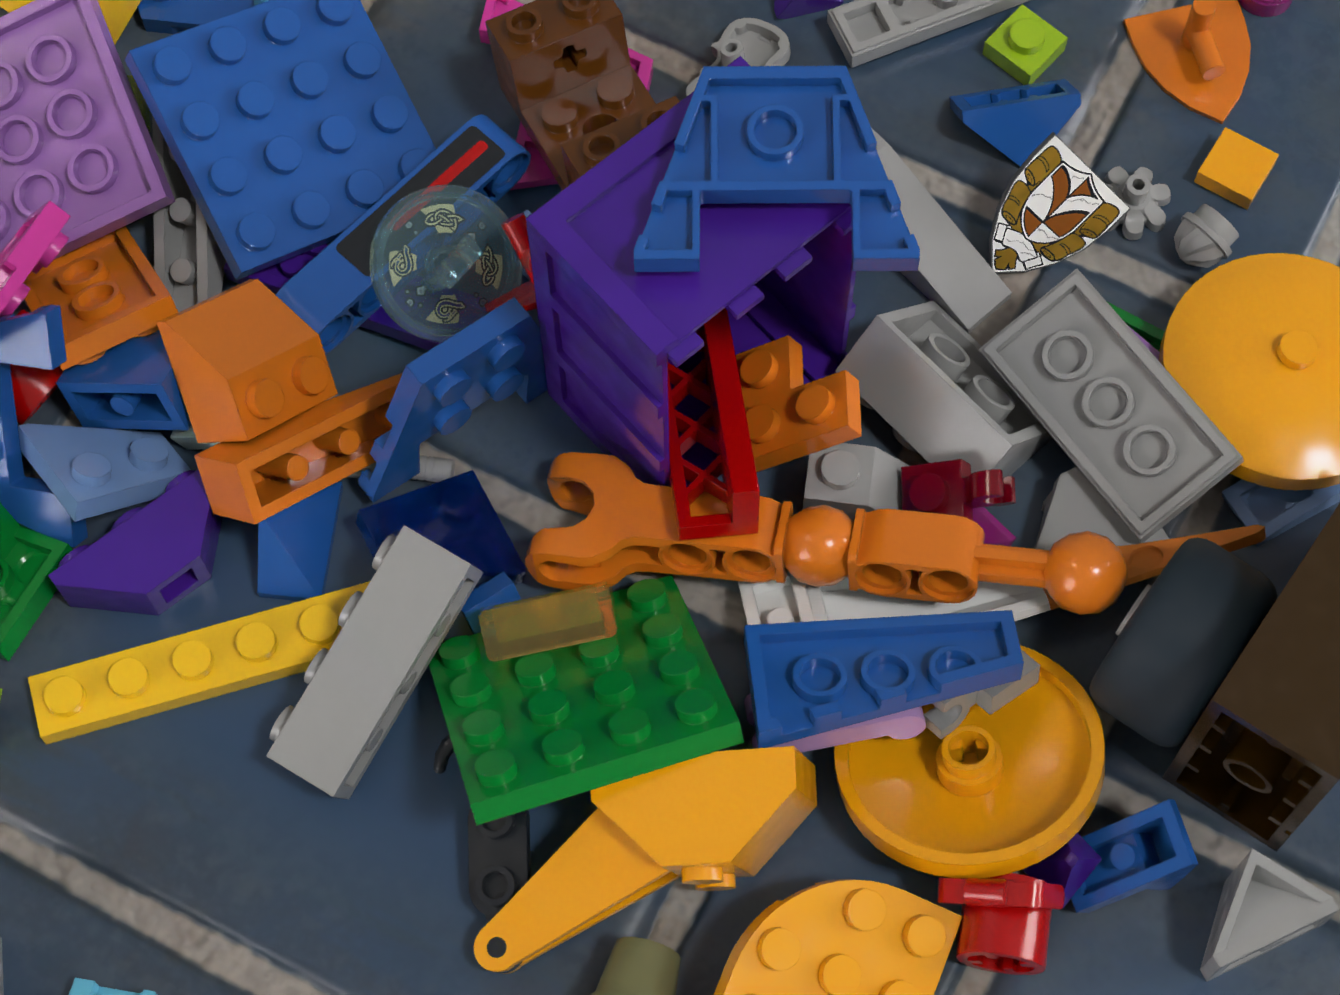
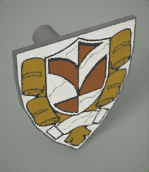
M1052 132L1029 155L1010 179L996 208L989 237V265L995 273H1020L1057 264L1089 247L1108 232L1131 208Z

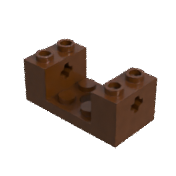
M535 0L485 21L500 88L562 190L680 102L677 96H673L656 104L630 64L623 15L614 0Z

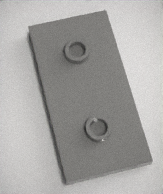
M1078 268L979 348L983 357L1141 543L1148 540L1244 462L1243 456Z

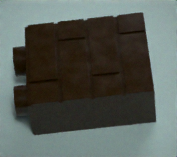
M1340 503L1162 777L1276 852L1340 779Z

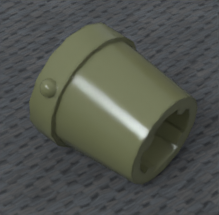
M638 937L618 938L598 986L591 995H676L681 958L673 949L652 940Z

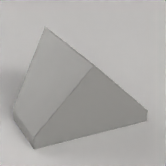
M1252 848L1225 880L1200 971L1206 982L1324 925L1340 909L1332 896Z

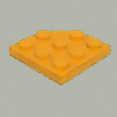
M855 879L817 882L815 885L802 889L784 900L775 901L751 922L732 949L714 995H934L963 916L889 884Z

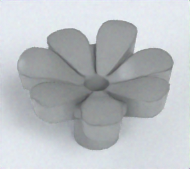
M1121 166L1112 168L1106 174L1105 182L1131 209L1108 232L1114 230L1119 223L1123 224V236L1128 240L1140 239L1143 235L1144 224L1153 232L1161 231L1166 225V214L1160 206L1169 204L1171 200V192L1168 185L1160 183L1152 185L1153 173L1145 167H1139L1131 176Z

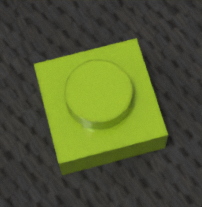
M1021 4L985 41L982 54L1021 84L1028 85L1032 84L1065 51L1068 37Z

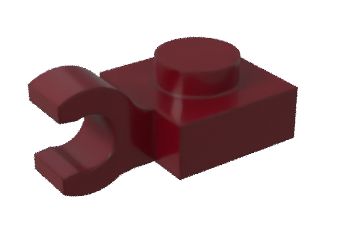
M962 459L901 467L903 510L957 515L973 521V508L1005 506L1016 503L1015 478L1012 476L1003 477V471L1000 469L982 470L971 474V464Z

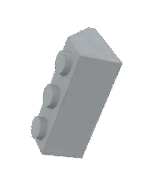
M934 300L877 315L835 370L836 373L847 370L859 380L860 404L869 409H874L893 427L892 433L897 441L907 449L918 452L928 463L962 459L971 464V474L982 470L1000 469L1003 471V477H1009L1053 439L979 351V348L982 346Z

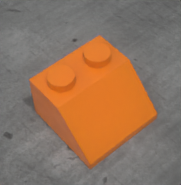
M259 279L247 280L157 322L198 443L249 441L338 394L319 334Z

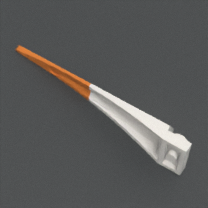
M1251 525L1198 535L1117 546L1122 551L1126 562L1128 579L1125 586L1160 575L1176 551L1188 539L1197 537L1207 539L1228 552H1232L1264 541L1266 539L1265 526ZM787 572L785 583H776V580L764 583L738 581L748 625L1012 610L1014 621H1018L1059 608L1048 595L1046 588L978 581L975 596L969 601L961 603H940L883 597L870 594L861 589L852 591L849 590L848 577L836 585L815 587L799 582L789 572Z

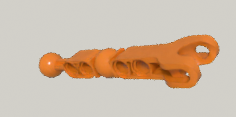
M580 452L559 454L550 465L547 484L554 501L561 508L587 515V518L574 526L539 530L533 536L525 557V566L537 582L552 588L596 593L616 585L625 576L635 572L674 574L751 583H764L770 580H776V583H785L787 572H789L797 581L815 587L836 585L848 577L849 590L852 591L861 589L870 594L883 597L940 603L969 601L977 592L978 581L1046 588L1048 595L1061 609L1080 615L1101 613L1115 604L1123 592L1128 579L1126 562L1122 551L1108 537L1090 531L1069 533L1055 542L1050 550L984 544L985 534L983 528L978 523L957 515L897 509H877L866 512L865 509L857 508L853 521L843 510L827 505L806 507L793 515L792 502L784 501L780 503L772 498L760 496L758 533L679 541L671 487L643 483L635 477L631 468L616 456ZM706 491L689 506L691 517L728 513L727 504Z

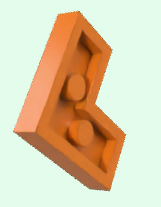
M789 335L736 354L756 472L862 437L859 380L847 370L804 384L802 345Z

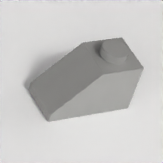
M841 443L809 454L803 509L810 506L827 505L843 510L853 521L857 508L865 509L866 512L877 509L903 510L901 467L909 465L877 447Z

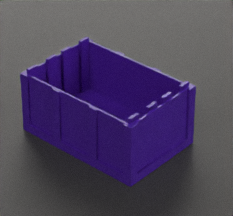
M740 56L728 66L750 65ZM694 91L526 218L549 396L603 454L616 456L631 468L635 477L643 483L671 487L668 363L689 374L702 361L701 352L697 351L704 347V340L695 332L696 330H700L702 325L725 308L728 311L735 356L741 352L789 335L802 345L804 384L836 373L835 370L848 354L846 352L849 323L855 317L856 305L852 302L856 271H852L851 205L849 203L701 204L700 272L634 271V247L639 235L643 234L652 211V200L659 182L663 181L675 150L674 143ZM670 383L672 390L675 387V385ZM688 394L674 409L696 422L710 406ZM712 426L709 430L714 432V426ZM678 431V436L680 437L683 433ZM698 442L682 455L683 459L703 471L718 457L717 453ZM685 479L687 487L691 482Z

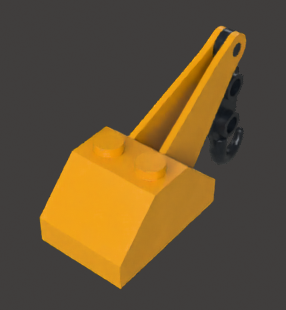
M447 735L441 741L435 752L434 771L438 774L446 771L449 758L454 752L450 735ZM795 746L716 751L590 790L591 802L598 808L532 877L529 811H522L476 826L472 809L470 808L468 815L469 893L473 904L485 915L487 924L480 930L474 942L475 958L486 970L501 974L513 973L530 961L682 877L683 884H695V890L698 891L735 889L736 878L754 877L816 808L815 765Z

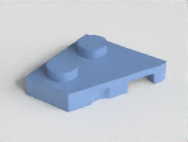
M29 423L18 426L21 452L75 522L157 499L165 493L166 487L175 477L191 470L161 432Z

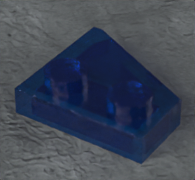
M473 470L358 510L355 523L373 558L384 540L391 534L398 536L405 525L484 572L482 576L495 577L504 571L514 582V585L523 582L527 573V569Z

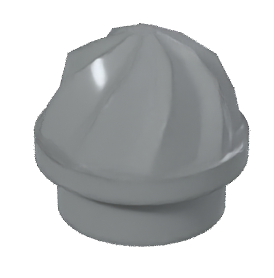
M1202 204L1194 214L1186 212L1181 217L1182 222L1175 233L1174 241L1179 258L1185 264L1209 268L1222 259H1227L1232 254L1230 246L1239 238V233L1214 208L1207 204Z

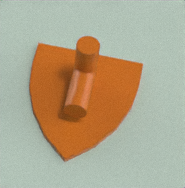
M1194 0L1193 4L1124 19L1123 23L1131 45L1144 70L1157 85L1190 111L1223 124L1240 99L1250 68L1251 43L1246 21L1238 0Z

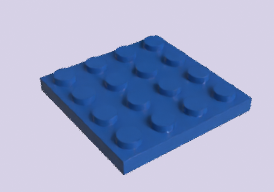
M269 0L129 50L125 58V62L236 280L334 241L436 150L360 0Z

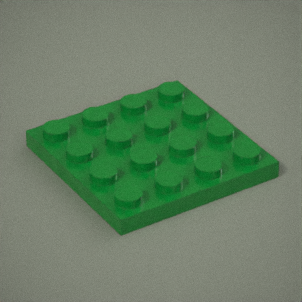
M672 575L658 579H644L634 583L629 588L596 598H581L573 601L566 607L533 617H518L503 626L470 636L460 635L452 637L438 648L429 664L476 826L744 743L740 721Z

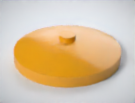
M1264 253L1232 260L1206 273L1185 292L1176 305L1161 341L1159 362L1243 456L1244 462L1229 474L1260 486L1282 490H1314L1340 484V267L1320 259L1298 254Z
M1020 645L1022 651L1040 664L1038 683L993 714L989 715L979 705L975 704L970 707L968 714L961 724L942 739L925 727L922 733L909 739L899 740L893 739L890 736H883L835 746L834 759L838 786L850 818L863 836L888 857L917 871L935 876L960 879L990 878L1016 872L1044 860L1068 843L1083 827L1097 804L1105 775L1103 728L1099 714L1081 684L1052 659ZM933 704L922 706L923 713L925 714L935 706Z

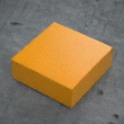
M1225 127L1198 170L1194 183L1248 210L1273 169L1279 154Z

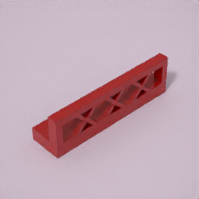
M724 308L702 325L700 330L695 331L704 340V347L697 351L701 352L702 361L689 374L668 363L670 482L679 541L758 533L760 489L728 311ZM670 383L675 385V387L672 390ZM688 394L710 406L696 422L674 409ZM712 426H714V432L709 430ZM678 431L683 433L680 437L678 436ZM696 442L718 454V457L704 471L682 458V455ZM721 474L723 482L717 479ZM685 479L691 482L687 487ZM706 491L726 503L728 513L691 517L689 506Z

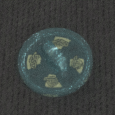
M435 185L416 190L404 196L388 210L375 231L371 243L369 267L375 294L385 312L395 323L419 338L443 342L488 314L484 307L485 304L520 286L523 265L501 226L508 219L501 208L485 195L470 188L458 185Z

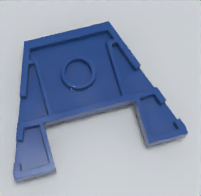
M704 66L674 143L675 150L663 181L659 182L652 200V211L643 234L639 235L634 247V271L700 272V205L738 203H849L851 205L852 271H918L920 248L914 234L910 235L900 210V198L893 181L888 180L876 150L877 141L847 66Z
M515 297L405 366L385 414V417L392 424V428L375 439L369 454L377 462L374 471L371 472L369 469L362 471L358 479V485L373 503L420 473V444L437 432H440L441 435L455 432L468 421L472 410L490 398L494 401H501L516 391L527 404L547 391L540 328Z
M51 304L39 307L33 312L17 316L10 314L0 317V502L18 523L38 533L68 543L74 548L88 538L86 519L75 522L42 479L26 477L24 475L10 364L53 370L67 361L60 305Z

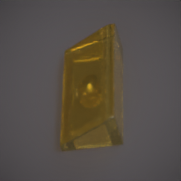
M607 581L487 606L478 615L486 655L490 661L494 662L610 638L616 635L618 629L611 584H608Z

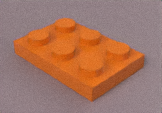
M126 226L54 259L47 268L42 267L37 274L31 271L23 282L31 288L24 298L30 312L51 304L60 305L67 358L66 362L59 365L62 371L74 365L92 363L102 357L108 349L133 337L151 335L159 330L157 322L178 313L170 293Z

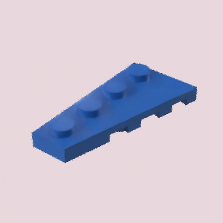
M1012 610L745 625L744 649L758 748L772 747L1021 680L1024 664Z

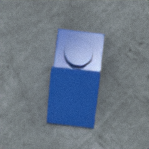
M1168 799L1083 836L1082 838L1102 860L1076 891L1071 900L1076 913H1090L1145 889H1171L1198 866L1196 855L1176 801Z

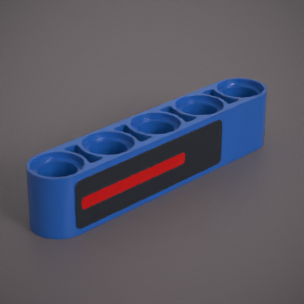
M480 114L473 117L285 283L276 296L319 334L324 352L328 354L517 184L530 164L531 155L529 151L486 115ZM432 205H452L454 214L461 216L464 221L457 224L454 233H436L434 227H426L422 224L424 215L419 210ZM409 220L412 223V228L406 231L402 225ZM412 230H417L416 236L412 235ZM405 243L409 247V252L416 256L415 270L411 271L406 277L399 279L392 287L388 273V253L391 251H401V245ZM403 248V252L406 260V269L403 272L398 271L396 269L398 261H396L395 271L398 274H405L409 269V261L405 248Z

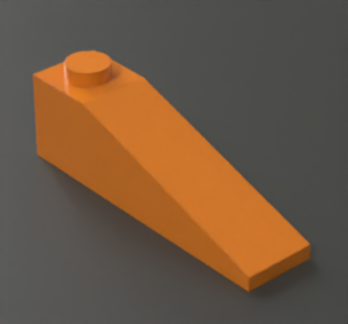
M402 373L323 401L249 441L220 442L194 455L213 514L257 524L375 463L376 461L369 453L375 439L392 428V424L385 417V414Z

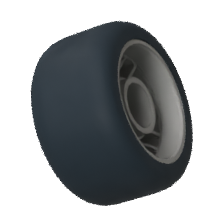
M1198 537L1188 539L1176 551L1152 586L1148 584L1120 624L1115 633L1118 636L1091 680L1089 687L1091 697L1101 709L1147 740L1168 748L1179 745L1272 608L1278 596L1276 587L1263 573L1216 543Z

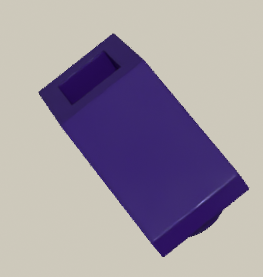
M199 470L185 471L168 484L164 494L144 508H133L120 516L114 523L112 530L91 545H82L70 551L60 561L58 568L48 576L70 607L159 616L212 577L223 516L213 514Z

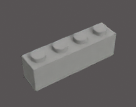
M405 525L398 536L394 534L389 535L379 547L372 562V568L377 570L364 593L357 591L347 601L338 619V625L343 627L330 650L323 648L313 658L304 675V682L309 685L296 707L289 705L282 711L270 732L269 738L274 743L266 756L335 798L349 799L484 573Z

